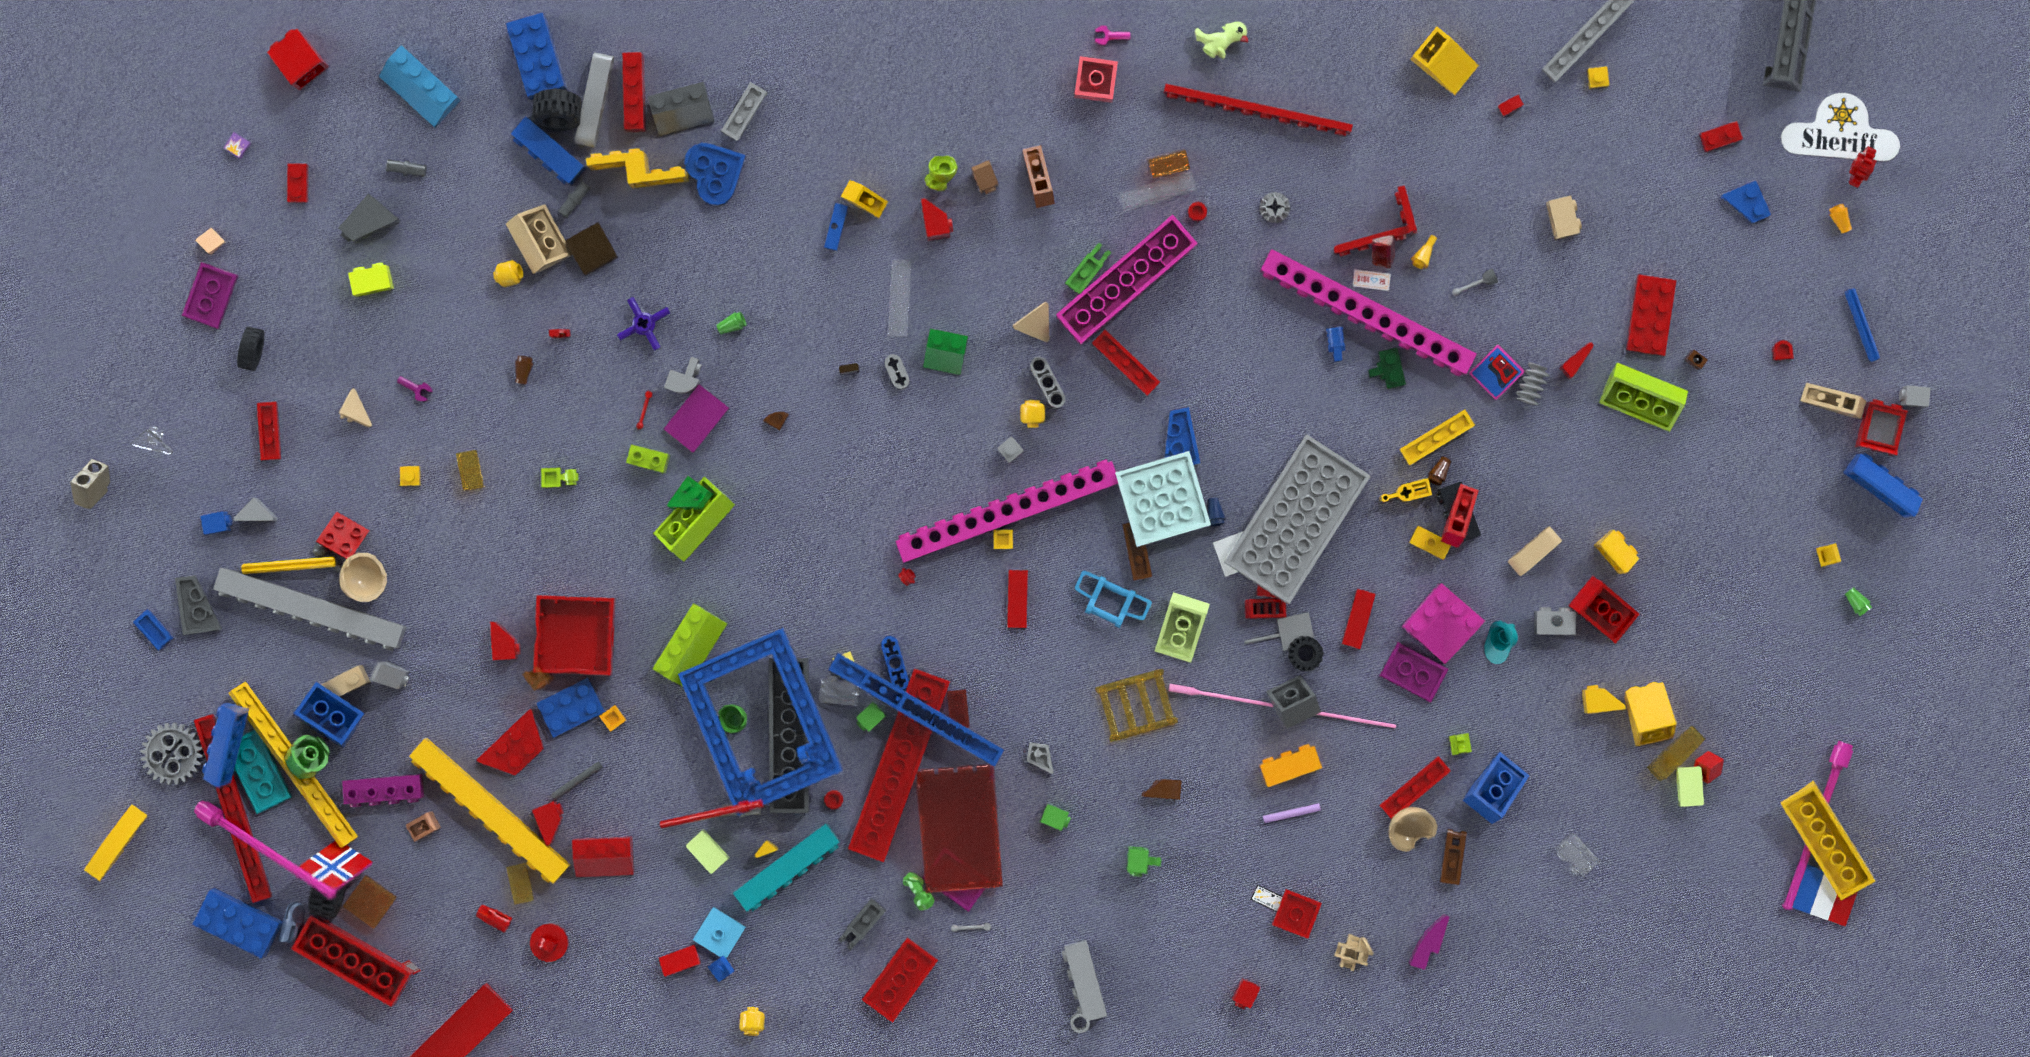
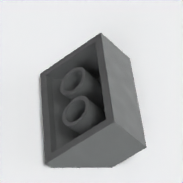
M704 82L648 96L659 136L715 122Z

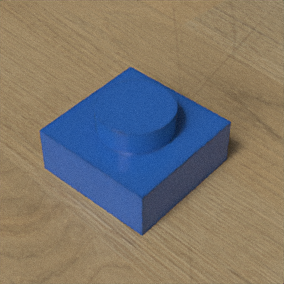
M724 955L708 966L718 982L735 971Z

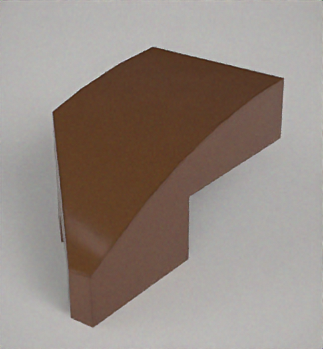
M1172 779L1155 780L1153 785L1142 793V796L1180 800L1182 781Z

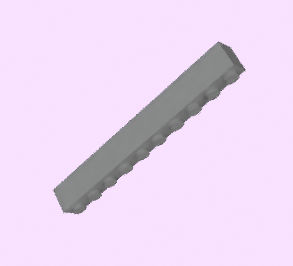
M220 568L213 590L219 591L218 595L229 598L232 595L237 597L236 601L245 604L250 601L255 603V607L264 610L266 607L273 609V613L283 616L284 613L291 614V618L294 620L302 621L306 619L310 621V625L320 627L322 624L328 626L327 630L339 633L340 630L346 632L345 636L357 639V636L365 638L364 642L375 645L377 642L383 644L382 648L391 651L394 648H400L407 627L227 568Z

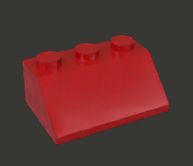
M633 836L578 838L572 840L576 877L634 875Z

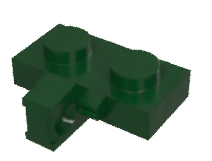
M1397 347L1379 351L1380 362L1376 363L1377 368L1368 370L1369 378L1379 376L1380 380L1384 379L1387 389L1406 385Z

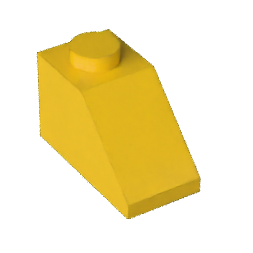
M849 180L841 195L848 202L877 218H880L888 203L887 200L864 185Z
M1589 685L1587 690H1582L1584 713L1626 709V706L1606 689L1599 688L1598 685Z

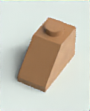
M989 160L971 168L981 193L990 194L996 191L995 187L998 186V181Z

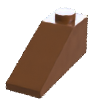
M1041 145L1023 149L1036 208L1055 204Z

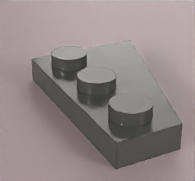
M196 575L175 578L183 635L222 630Z

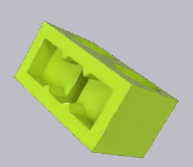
M631 444L626 463L666 473L670 455Z

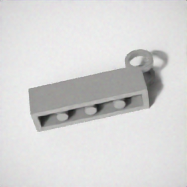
M1086 940L1065 945V951H1061L1064 963H1069L1070 969L1067 970L1069 981H1074L1075 988H1072L1074 999H1079L1080 1006L1077 1007L1078 1012L1074 1013L1070 1019L1071 1028L1077 1033L1086 1032L1089 1029L1091 1020L1107 1016ZM1077 1017H1083L1087 1022L1084 1027L1078 1028L1074 1025V1020Z

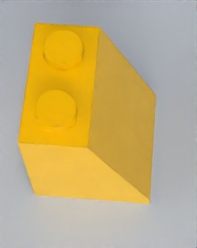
M1652 682L1644 687L1639 688L1635 686L1629 688L1625 692L1624 699L1636 747L1672 739L1675 733L1676 721L1664 683Z

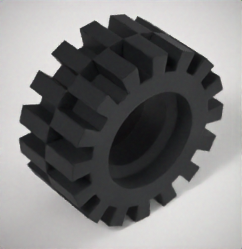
M1300 636V638L1294 639L1293 643H1290L1288 658L1291 664L1298 670L1312 671L1320 666L1319 664L1323 661L1324 652L1316 639L1310 636ZM1304 646L1310 647L1313 651V656L1308 661L1301 660L1298 655L1299 650Z

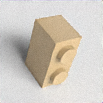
M1571 196L1550 200L1546 203L1555 240L1580 233L1582 225L1580 219L1576 217L1577 204L1575 199L1572 200Z

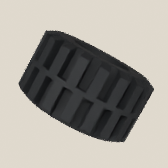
M562 89L539 91L533 98L532 121L538 127L551 131L575 129L580 125L581 98L573 92Z
M346 884L338 889L335 896L331 899H328L325 894L311 886L308 902L310 914L334 919L341 909Z

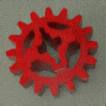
M1867 146L1863 153H1858L1849 171V174H1851L1850 185L1858 188L1863 180H1868L1877 162L1874 159L1877 152L1876 149Z

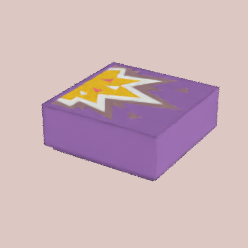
M233 132L224 149L241 159L251 143Z

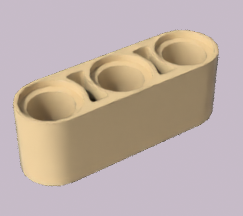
M1548 526L1516 553L1508 563L1519 576H1522L1559 545L1562 540Z

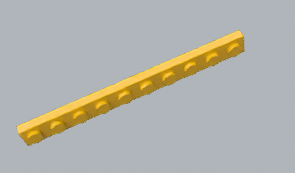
M247 682L232 689L229 692L231 698L237 706L249 709L247 720L340 848L355 840L358 835L315 776L299 779L288 769L285 755L291 743Z

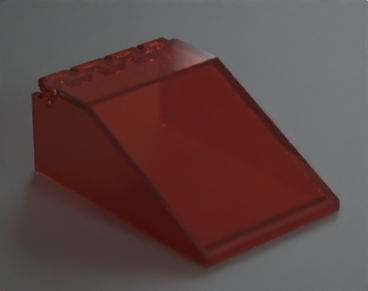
M990 764L976 765L977 771H973V765L957 766V772H954L953 767L938 768V774H935L934 768L917 771V795L926 893L1003 887L994 766H990Z

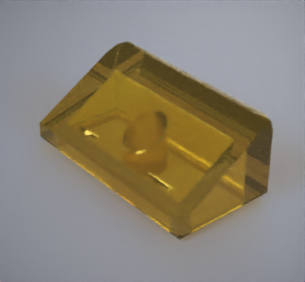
M477 450L456 453L463 491L483 488L484 484Z

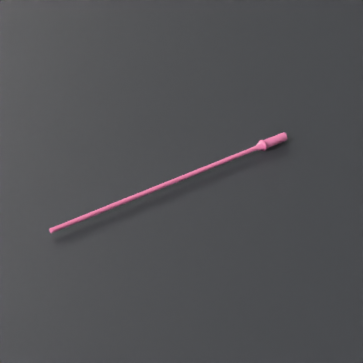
M1170 684L1168 690L1191 696L1204 695L1273 707L1272 703L1199 691L1194 687ZM1325 712L1317 714L1320 716L1384 726L1389 728H1396V725L1389 723L1371 721L1366 719L1342 716Z

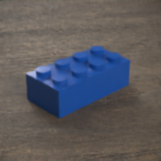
M543 13L506 23L527 97L533 100L536 93L546 89L566 90L567 87L546 16Z
M213 888L208 891L192 925L262 959L267 956L283 921Z

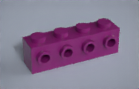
M422 774L342 781L344 804H350V807H360L361 803L369 802V806L381 805L380 801H388V804H398L403 799H407V803L419 802V798L424 797Z

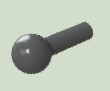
M317 543L313 547V554L317 558L332 557L328 553V549ZM336 561V566L332 568L337 573H340L342 566Z

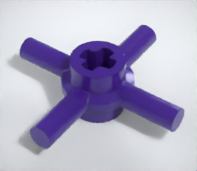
M634 297L629 298L627 302L635 317L631 327L617 334L619 340L621 341L634 333L646 335L653 350H658L661 347L653 334L655 322L671 314V312L666 307L650 315L649 313L641 312ZM641 320L648 321L646 328L639 326Z

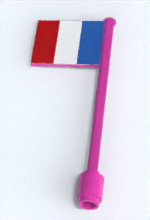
M1841 741L1834 745L1829 762L1832 763V770L1823 793L1828 804L1840 771L1843 770V767L1848 768L1853 754V746ZM1805 844L1782 907L1786 910L1794 908L1846 927L1858 891L1840 900L1822 869L1808 865L1811 852Z

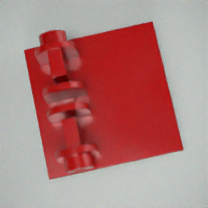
M336 512L316 542L347 559L356 554V550L370 530Z

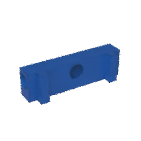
M835 203L824 248L834 251L838 250L848 206ZM837 224V229H832V225Z

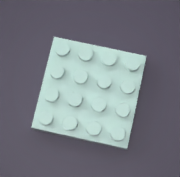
M1189 451L1115 473L1137 547L1211 525Z

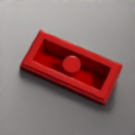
M695 944L659 957L664 977L701 963Z

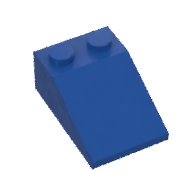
M1499 752L1474 782L1462 801L1493 824L1503 818L1529 775Z

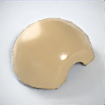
M357 553L347 558L340 572V587L349 598L359 602H370L378 598L384 591L387 583V573L376 556L369 553Z
M1407 807L1400 810L1392 818L1388 831L1390 841L1396 849L1408 852L1415 848V843L1418 839L1427 838L1429 840L1435 837L1437 823L1435 818L1425 809Z

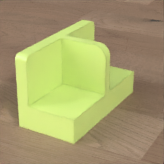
M1676 767L1678 805L1680 807L1704 805L1701 767Z
M704 829L686 845V848L710 874L730 858Z

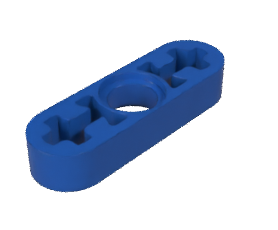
M887 636L882 640L881 647L893 685L904 690L909 684V678L900 646L895 637ZM888 639L891 642H895L893 651L898 650V655L894 654L887 657L886 653H890L888 647L885 648L884 644L887 643ZM894 657L899 658L901 661V665L897 669L890 666V660ZM903 669L904 673H900L901 678L906 679L903 687L895 684L898 678L897 674L893 676L892 672Z

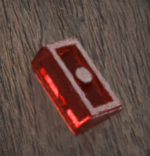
M1395 235L1374 238L1372 240V264L1391 269L1395 258Z

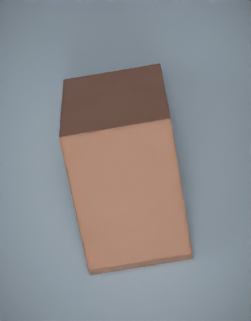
M433 811L406 824L414 842L441 828Z

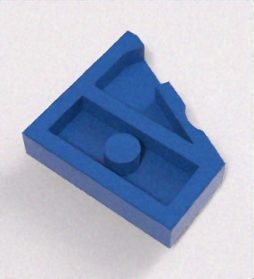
M1756 180L1721 195L1723 200L1729 202L1735 210L1742 213L1751 223L1771 216Z

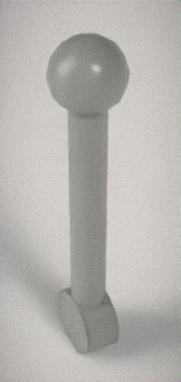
M990 923L973 926L952 925L951 931L957 932L958 930L985 929L988 931L991 929Z

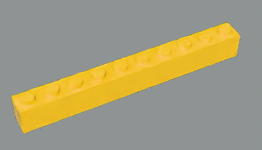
M425 738L409 755L412 758L411 762L419 769L422 767L426 771L425 775L432 781L437 780L441 784L440 788L445 793L454 795L456 797L454 800L463 807L465 805L470 810L469 814L475 819L480 818L484 822L483 826L488 831L497 833L499 835L497 838L505 845L508 843L513 848L512 852L520 858L523 856L527 860L526 864L531 869L540 871L542 873L541 877L546 882L555 883L570 867L571 864L551 846H546L543 839L428 738Z

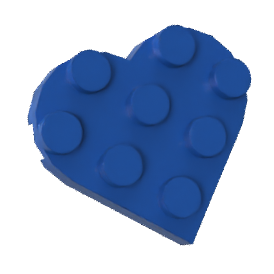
M709 143L694 145L687 151L684 160L686 171L692 178L697 180L698 194L703 201L710 205H724L732 198L746 155Z

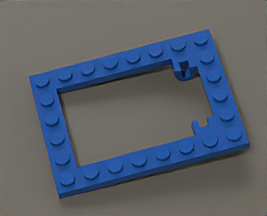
M784 628L678 674L732 805H738L739 802L743 801L752 802L762 800L763 805L843 771ZM772 654L809 743L797 748L798 757L801 763L804 764V767L761 785L760 781L754 778L753 774L756 773L754 768L741 772L705 683ZM740 812L736 813L737 816L745 814Z

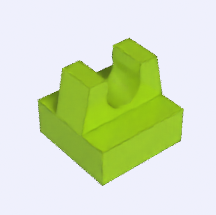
M1469 733L1449 736L1452 755L1472 752Z

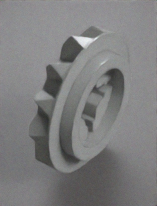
M1269 193L1260 202V213L1269 222H1281L1290 212L1289 200L1281 193ZM1274 199H1276L1278 206L1283 207L1277 209L1276 215H1274L1273 209L1267 208L1273 205Z

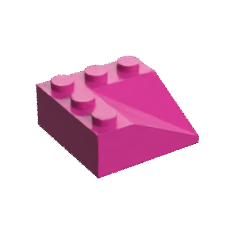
M1438 583L1401 627L1441 662L1446 664L1474 635L1485 620L1446 586Z

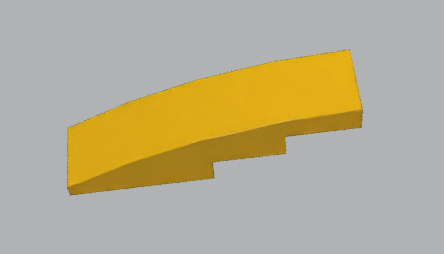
M131 804L96 851L84 871L98 881H101L124 852V848L135 836L136 831L146 820L147 814Z

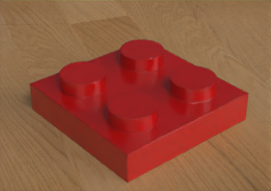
M1285 889L1272 925L1308 939L1322 903Z

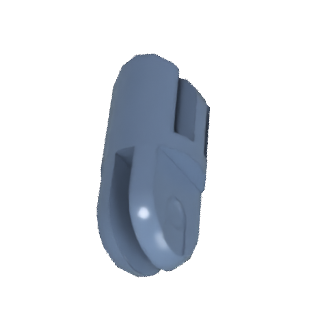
M291 902L287 906L279 934V942L295 943L300 934L305 915L303 904Z

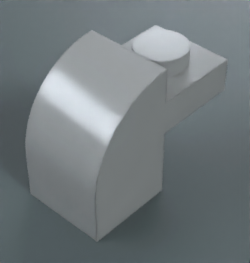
M691 357L685 375L670 370L664 388L680 394L694 391L701 382L699 379L694 378L695 375H699L701 370L700 360Z

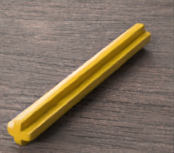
M335 557L249 563L242 564L241 569L242 574L328 568L335 567L336 560Z

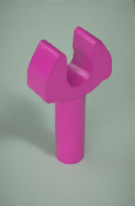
M1106 25L1095 29V32L1105 34L1103 39H1095V42L1101 46H1106L1109 40H1130V32H1110Z

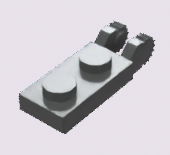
M871 898L847 926V930L838 941L842 943L848 934L852 932L857 937L847 947L851 951L886 910Z

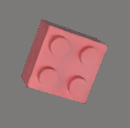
M1080 56L1074 98L1112 103L1118 61Z

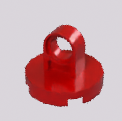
M553 923L539 926L530 938L532 953L539 960L545 962H553L563 957L569 945L565 930Z

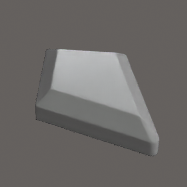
M1029 742L1027 762L1053 774L1049 745Z

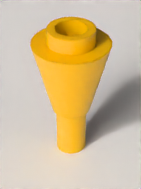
M1430 235L1426 244L1411 258L1416 268H1428L1432 247L1437 240L1436 236Z

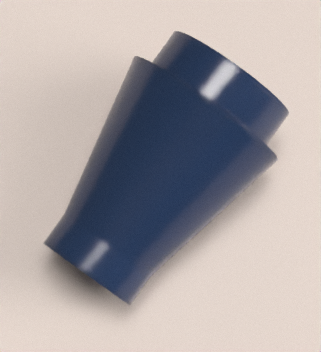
M1219 498L1207 499V513L1211 523L1210 526L1224 525L1226 517Z

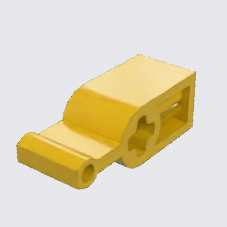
M1427 478L1400 485L1394 494H1383L1379 498L1380 502H1386L1395 497L1399 501L1406 502L1430 496L1432 491ZM1425 487V489L1414 491L1415 489ZM1403 488H1405V490H1409L1407 498H1405L1404 495L1401 496L1400 492L1403 491Z

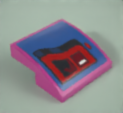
M1497 344L1469 374L1497 400L1525 371Z

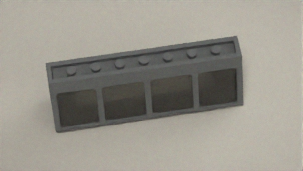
M1784 0L1773 67H1765L1762 86L1801 92L1816 0Z

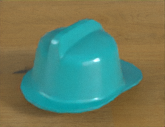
M1501 620L1491 624L1484 645L1485 655L1491 663L1502 664L1505 662L1511 648L1516 645L1518 634L1514 624H1507Z

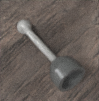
M1489 269L1483 274L1481 280L1460 289L1455 288L1452 293L1454 296H1458L1460 292L1483 282L1487 285L1498 283V279L1494 270Z

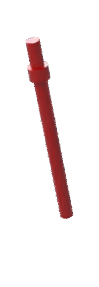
M763 801L739 802L738 805L660 821V827L663 829L738 812L747 813L752 809L763 807Z

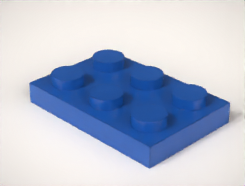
M589 677L536 703L553 738L606 712Z

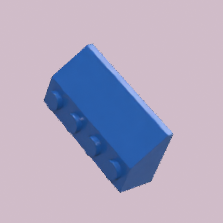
M1856 454L1843 473L1903 518L1915 517L1923 501L1919 496L1920 493L1912 487L1907 488L1903 485L1905 482L1899 477H1892L1888 474L1889 470L1880 464L1879 466L1872 462L1874 459L1868 454Z
M225 703L221 704L217 710L216 717L218 720L212 729V744L207 749L208 761L205 762L202 773H204L203 779L216 787L224 786L232 781L249 712L248 708Z

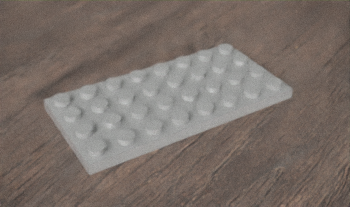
M1306 434L1224 563L1289 605L1371 476Z

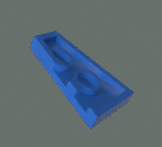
M1189 407L1172 410L1169 413L1164 458L1189 451L1193 465L1200 464V458Z

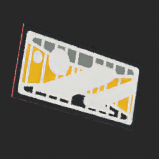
M1257 884L1250 900L1277 912L1282 896Z

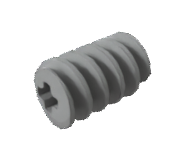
M1529 362L1528 366L1531 369L1525 370L1529 377H1522L1526 384L1519 385L1523 391L1516 392L1520 397L1516 399L1530 405H1538L1534 398H1541L1537 391H1544L1540 384L1547 383L1542 378L1549 377L1550 375L1545 372L1548 370L1547 368Z

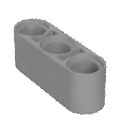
M1035 357L1031 361V371L1048 404L1054 409H1059L1065 403L1064 393L1045 358ZM1036 361H1042L1045 367L1043 370L1037 371L1034 369L1033 364ZM1051 378L1053 386L1050 388L1044 387L1042 384L1043 379ZM1053 395H1060L1062 397V402L1059 405H1054L1051 402Z

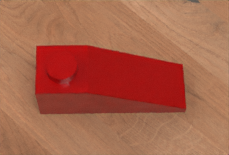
M1460 484L1440 542L1459 548L1465 538L1479 490Z

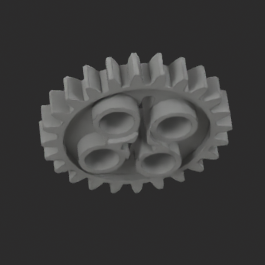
M174 722L172 727L169 723H165L164 728L161 725L157 726L158 732L154 729L151 730L153 736H145L148 742H143L142 745L146 749L140 750L141 753L145 754V757H142L140 760L147 762L143 768H150L147 774L154 773L153 780L160 777V783H164L167 779L168 785H171L173 780L175 784H180V779L183 782H187L186 776L194 777L192 771L199 772L196 765L203 764L199 761V758L204 757L203 754L199 753L203 748L198 747L200 739L195 740L197 733L190 734L191 727L184 730L185 724H181L178 728L177 722ZM168 735H171L174 739L171 746L166 742ZM182 739L181 745L177 747L179 740ZM184 746L189 748L188 756L182 754ZM175 749L173 753L175 757H170L171 753L169 751ZM157 751H160L163 755L161 761L155 758ZM167 761L165 768H163V763ZM173 762H176L178 764L177 772H174L171 769V764Z

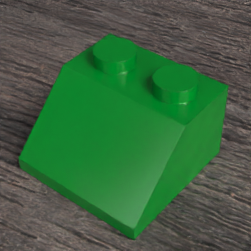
M930 328L923 368L961 375L968 336Z

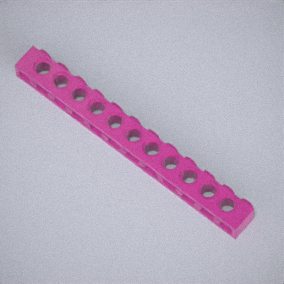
M1273 249L1270 250L1260 270L1263 273L1262 276L1272 281L1274 278L1280 281V286L1286 289L1291 287L1297 290L1296 293L1304 298H1307V296L1313 298V302L1319 306L1324 307V305L1331 307V312L1340 316L1344 314L1348 316L1349 321L1355 324L1360 322L1366 325L1365 329L1370 332H1380L1382 338L1390 342L1392 340L1399 342V346L1403 349L1409 350L1411 348L1417 351V356L1423 359L1428 357L1434 360L1433 364L1441 368L1446 366L1451 369V373L1459 377L1461 374H1467L1477 355L1469 349ZM1284 266L1287 269L1286 275H1279L1277 267ZM1295 275H1302L1304 282L1302 284L1295 283ZM1318 283L1321 291L1314 293L1311 290V284ZM1335 292L1338 295V300L1335 302L1330 301L1328 293ZM1348 300L1353 301L1355 304L1354 310L1346 309L1345 302ZM1364 309L1372 312L1371 319H1365L1362 316ZM1381 318H1386L1389 321L1387 328L1380 326L1379 320ZM1397 327H1404L1406 335L1403 337L1399 336L1396 332ZM1415 335H1419L1423 338L1422 345H1416L1414 343L1413 339ZM1432 344H1437L1440 347L1439 354L1431 352ZM1449 353L1456 354L1457 361L1455 363H1451L1448 360Z
M1105 459L1097 462V467L1092 469L1086 466L1078 469L1079 473L1073 476L1071 472L1060 476L1061 480L1054 482L1051 479L1043 482V487L1036 489L1035 486L1024 489V494L1018 495L1016 492L1006 496L1007 500L1000 502L997 499L989 502V507L982 509L981 506L970 509V514L964 515L962 512L952 516L953 520L946 522L945 519L934 523L935 527L928 529L927 526L916 529V534L910 535L909 532L898 536L899 540L896 541L903 563L1118 484L1113 462H1108ZM1100 472L1103 476L1102 481L1094 482L1091 478L1092 474ZM1081 478L1084 481L1085 485L1082 489L1074 487L1073 482L1075 479ZM1058 485L1066 487L1067 492L1065 495H1057L1055 489ZM1040 492L1048 494L1049 499L1046 502L1038 500L1037 496ZM1027 498L1030 500L1031 505L1028 509L1020 507L1019 502L1021 499ZM1004 505L1012 507L1013 512L1011 515L1005 516L1002 514L1001 509ZM988 511L993 512L995 515L992 522H986L983 518L984 514ZM973 518L976 520L977 525L974 529L966 527L967 519ZM950 525L958 527L957 535L951 536L948 534L947 530ZM934 531L939 532L941 535L938 542L930 540V534ZM915 538H920L923 542L922 547L919 549L912 547V540Z

